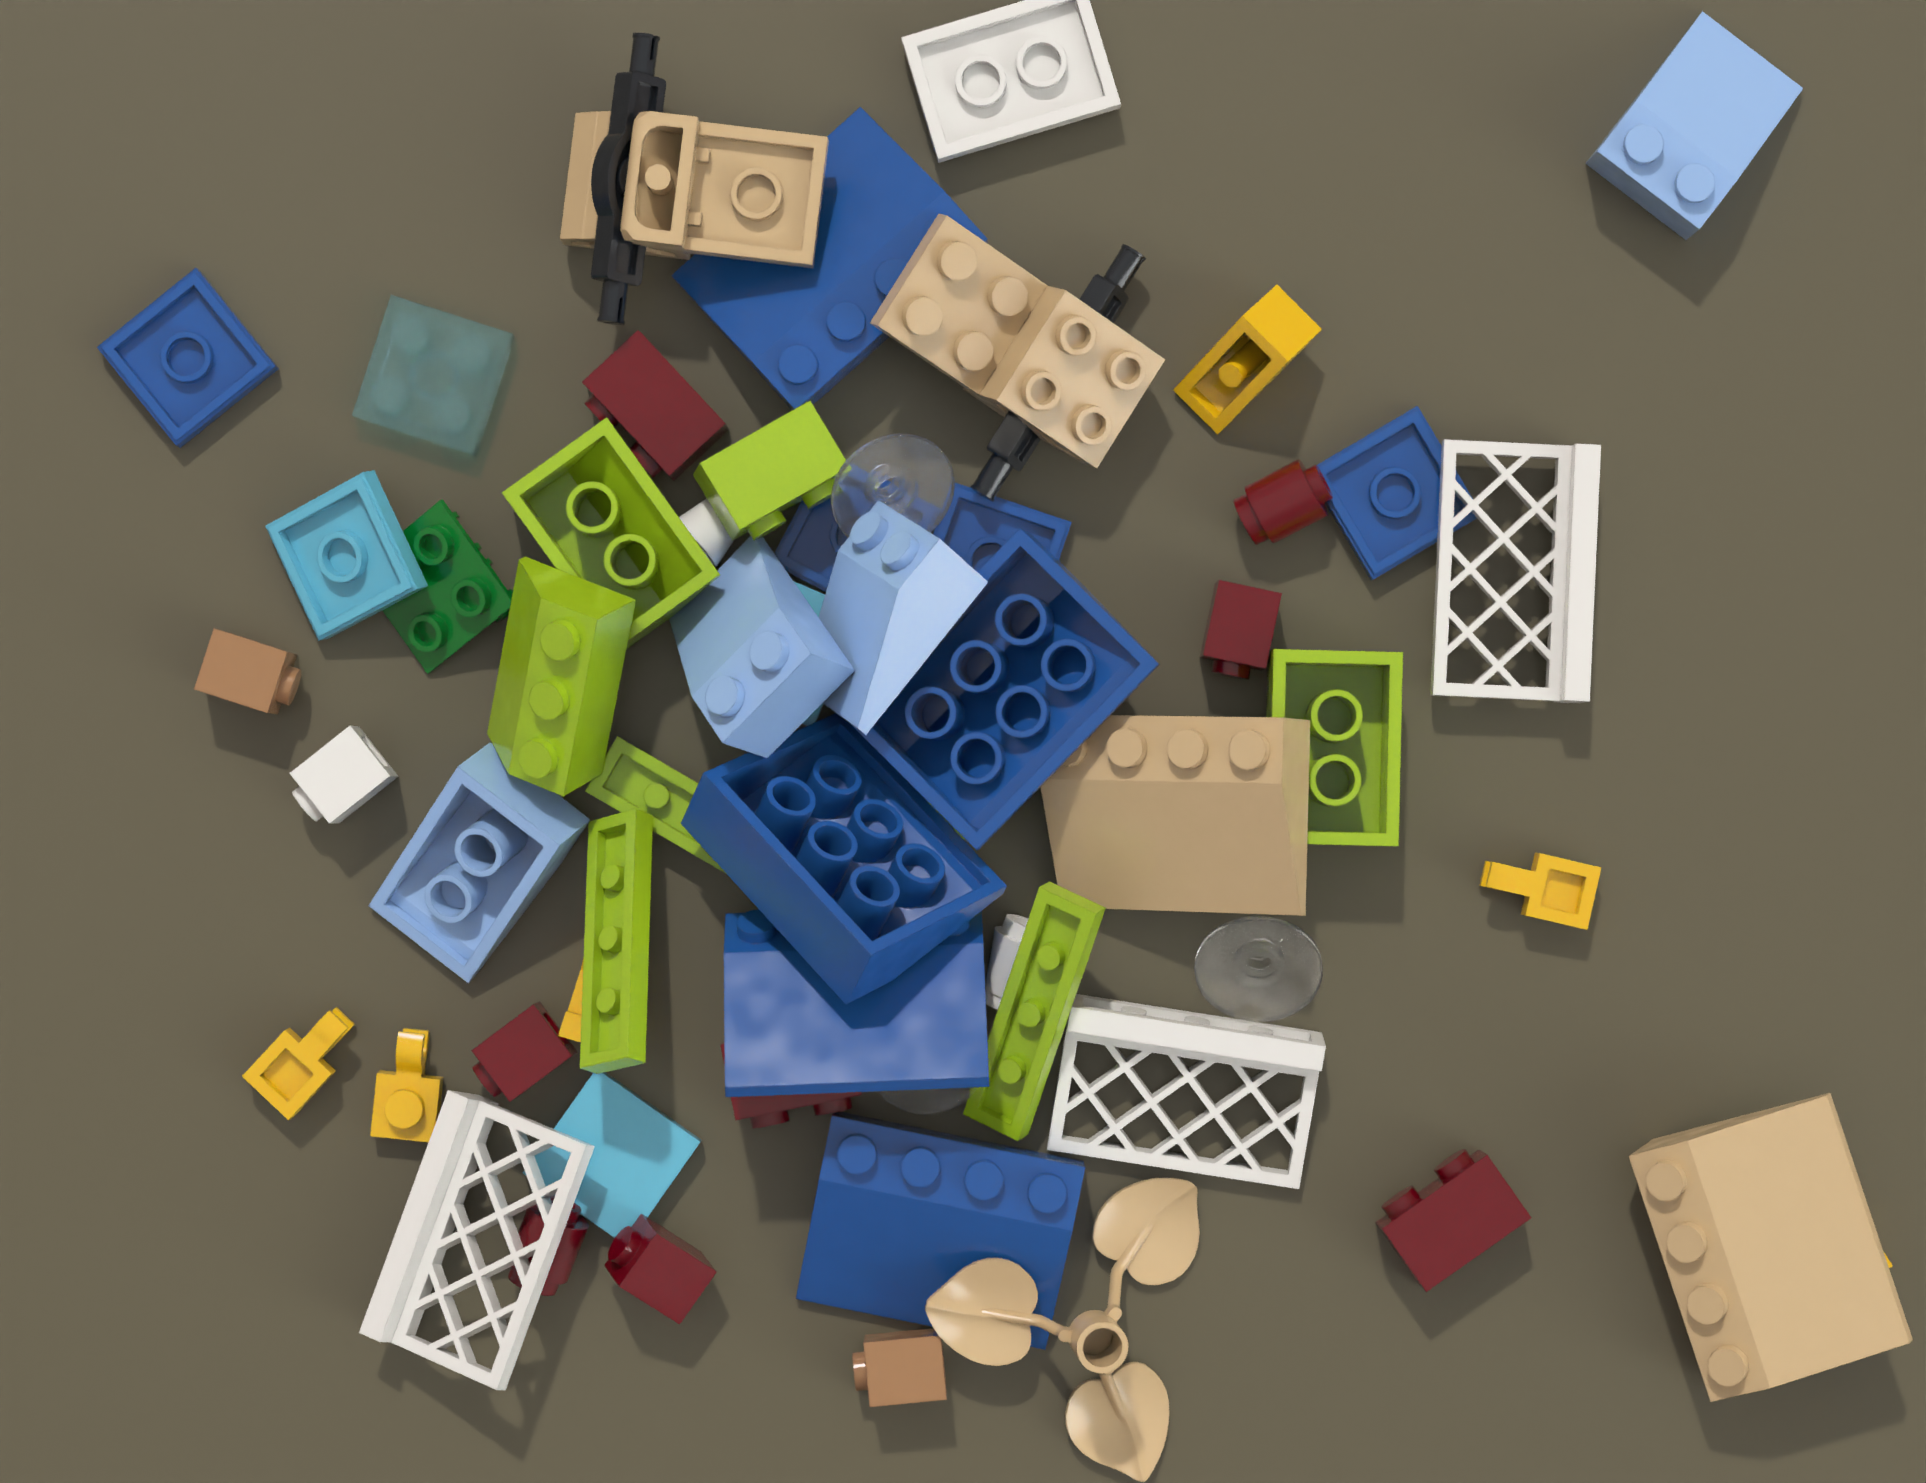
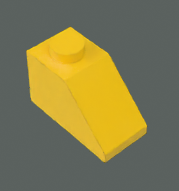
M1275 285L1228 330L1173 391L1218 435L1322 329L1278 285Z

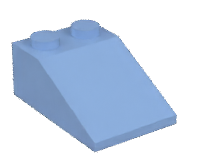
M1702 11L1585 164L1683 239L1687 240L1703 226L1736 183L1803 88Z
M879 500L868 513L856 521L851 529L850 536L839 548L819 614V619L855 669L823 704L865 735L988 583L986 579L940 538Z
M750 536L717 570L720 576L671 617L669 621L691 696L721 742L768 758L855 669L765 539L761 537L753 541Z
M488 743L456 768L368 906L469 983L561 865L590 819L558 794L509 775L493 744Z

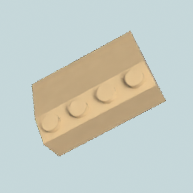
M1110 715L1040 787L1057 885L1106 909L1306 916L1310 720L1278 717Z
M1831 1093L1654 1138L1629 1155L1710 1402L1770 1389L1909 1344L1913 1341Z

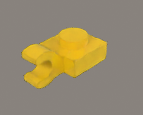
M1535 853L1531 871L1485 861L1479 886L1525 896L1521 915L1587 930L1601 867Z
M335 1007L332 1011L329 1010L303 1039L291 1028H288L281 1033L242 1077L287 1120H290L336 1072L323 1057L352 1029L355 1023L338 1007Z
M403 1028V1032H398L396 1072L380 1070L376 1075L370 1136L429 1143L440 1113L444 1078L441 1076L425 1075L429 1030Z

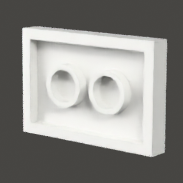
M1024 0L901 37L938 163L1120 109L1121 107L1120 98L1090 0Z

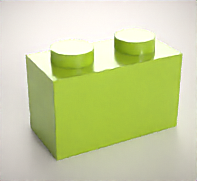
M808 401L699 463L693 476L731 540L733 541L749 532L753 541L786 522L782 514L785 510L801 501H804L807 508L811 509L841 491L836 481L843 477L850 466L812 402Z

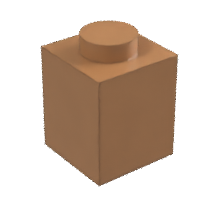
M214 628L194 690L265 713L278 715L281 704L289 706L292 703L299 686L301 669L294 667L298 654Z
M934 1328L867 1334L863 1342L864 1351L853 1352L856 1391L868 1390L869 1407L947 1400L942 1339Z

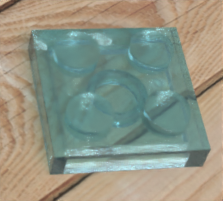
M391 295L352 416L476 457L515 336L500 329Z

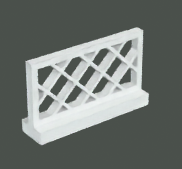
M1447 439L1442 441L1430 695L1554 701L1561 703L1590 702L1601 445L1574 444L1570 446ZM1456 455L1482 456L1499 476L1472 499L1455 480ZM1496 457H1516L1518 459L1506 469ZM1529 458L1555 459L1554 487L1536 502L1512 474ZM1503 482L1529 508L1504 533L1479 506ZM1456 495L1466 506L1454 516V498ZM1552 498H1554L1553 520L1542 509ZM1470 512L1496 538L1471 563L1452 544L1453 527ZM1535 515L1552 533V549L1533 566L1509 538ZM1502 545L1526 571V574L1500 596L1476 568ZM1453 558L1463 570L1451 580ZM1549 562H1551L1550 583L1540 573ZM1467 576L1493 602L1469 626H1466L1450 609V591ZM1531 579L1549 597V614L1532 629L1506 603ZM1499 609L1519 630L1523 637L1497 660L1473 632ZM1450 621L1460 634L1448 644ZM1546 626H1548L1547 647L1537 637ZM1466 639L1490 667L1472 684L1446 683L1447 655ZM1528 643L1546 660L1545 687L1521 686L1503 667ZM1497 673L1508 686L1485 685L1484 683Z
M1076 994L1066 1025L1047 1150L1299 1189L1319 1071H1322L1326 1049L1322 1032ZM1077 1041L1105 1045L1118 1064L1089 1084L1074 1064ZM1118 1047L1137 1051L1125 1058ZM1151 1053L1168 1055L1181 1074L1152 1094L1132 1066ZM1181 1057L1200 1061L1188 1068ZM1214 1063L1231 1065L1244 1084L1215 1104L1195 1076ZM1244 1067L1260 1069L1262 1071L1251 1078ZM1125 1072L1144 1100L1115 1120L1096 1092ZM1278 1072L1304 1076L1300 1099L1280 1113L1276 1112L1259 1089L1261 1084ZM1071 1078H1073L1081 1090L1068 1099ZM1188 1082L1207 1107V1110L1178 1130L1159 1102ZM1251 1092L1271 1119L1241 1139L1222 1112ZM1087 1098L1107 1123L1105 1128L1089 1139L1062 1135L1066 1113ZM1151 1108L1171 1135L1152 1149L1136 1147L1122 1128ZM1297 1114L1293 1135L1285 1122ZM1215 1118L1234 1145L1214 1159L1200 1157L1185 1138ZM1278 1128L1292 1147L1288 1170L1261 1166L1248 1148ZM1115 1134L1122 1144L1104 1141ZM1178 1144L1185 1154L1168 1152V1150ZM1241 1153L1248 1164L1232 1162L1230 1160Z
M448 1090L359 1333L378 1342L393 1343L495 1390H506L595 1146L498 1106L499 1103L483 1096ZM497 1121L509 1127L517 1152L492 1163L486 1147V1141L493 1122ZM526 1134L539 1139V1141L530 1145ZM553 1146L570 1152L571 1154L562 1178L545 1186L535 1155ZM522 1162L533 1193L508 1205L497 1175ZM477 1165H478L480 1171H478V1172L475 1173L476 1168H477ZM484 1182L495 1212L470 1224L463 1204L468 1190ZM555 1195V1198L552 1203L550 1197ZM537 1204L545 1225L540 1239L523 1247L512 1216ZM499 1223L510 1255L486 1266L475 1235ZM455 1225H456L457 1232L453 1233L454 1228H455ZM462 1242L473 1273L448 1285L441 1264L446 1250ZM533 1256L531 1263H529L528 1258ZM515 1265L522 1288L517 1301L501 1309L490 1277ZM477 1284L488 1316L464 1327L453 1295ZM440 1303L450 1334L433 1343L415 1336L424 1310ZM511 1317V1318H510V1321H509V1323H508V1325H507V1322H506L505 1319ZM491 1326L500 1346L492 1370L476 1362L468 1340L469 1337ZM455 1345L458 1354L446 1350V1348Z

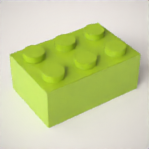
M1273 649L1269 652L1266 717L1310 720L1307 844L1399 846L1403 652Z

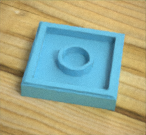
M375 470L360 473L265 526L318 641L331 638L428 586Z
M606 1072L600 1074L593 1073L554 1128L557 1131L595 1146L574 1203L580 1206L581 1215L614 1238L625 1227H632L640 1214L646 1217L650 1215L702 1141ZM553 1146L535 1155L545 1186L562 1178L571 1154L570 1152Z

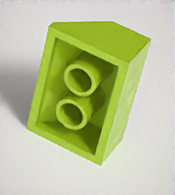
M607 417L502 492L556 569L636 599L627 649L673 617L720 576L717 569Z
M526 556L518 561L487 734L509 775L564 797L598 777L603 772L636 599Z

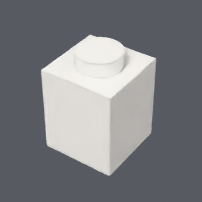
M352 725L348 726L290 772V775L299 785L298 788L292 791L297 802L314 821L317 822L320 818L324 817L329 824L341 823L399 777L362 729Z

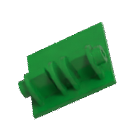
M443 499L439 500L403 530L428 586L382 610L427 674L435 670L493 622L496 621L498 623L507 618L513 590H507L492 569L493 562L491 559H485L480 552L482 549L481 545L478 542L474 543L459 523L458 519L460 516L456 511L452 512Z

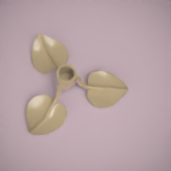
M1152 1178L1122 1188L1103 1204L1094 1221L1092 1239L1096 1249L1101 1254L1116 1260L1110 1273L1108 1306L1104 1312L1089 1310L1081 1313L1073 1320L1070 1327L1062 1326L1043 1315L1032 1313L1038 1301V1290L1034 1280L1019 1264L1003 1258H985L963 1267L927 1299L925 1305L927 1317L939 1337L962 1356L980 1364L1001 1366L1021 1360L1030 1349V1326L1039 1327L1057 1336L1062 1342H1069L1072 1351L1082 1365L1092 1372L1099 1373L1101 1379L1083 1381L1071 1393L1065 1411V1425L1068 1435L1074 1445L1093 1461L1116 1469L1140 1482H1145L1150 1477L1163 1451L1169 1425V1399L1162 1380L1146 1364L1128 1362L1122 1365L1127 1357L1129 1347L1125 1333L1117 1324V1321L1122 1316V1310L1120 1309L1122 1276L1127 1269L1129 1274L1142 1284L1161 1285L1174 1281L1188 1269L1195 1257L1200 1235L1197 1187L1188 1180Z

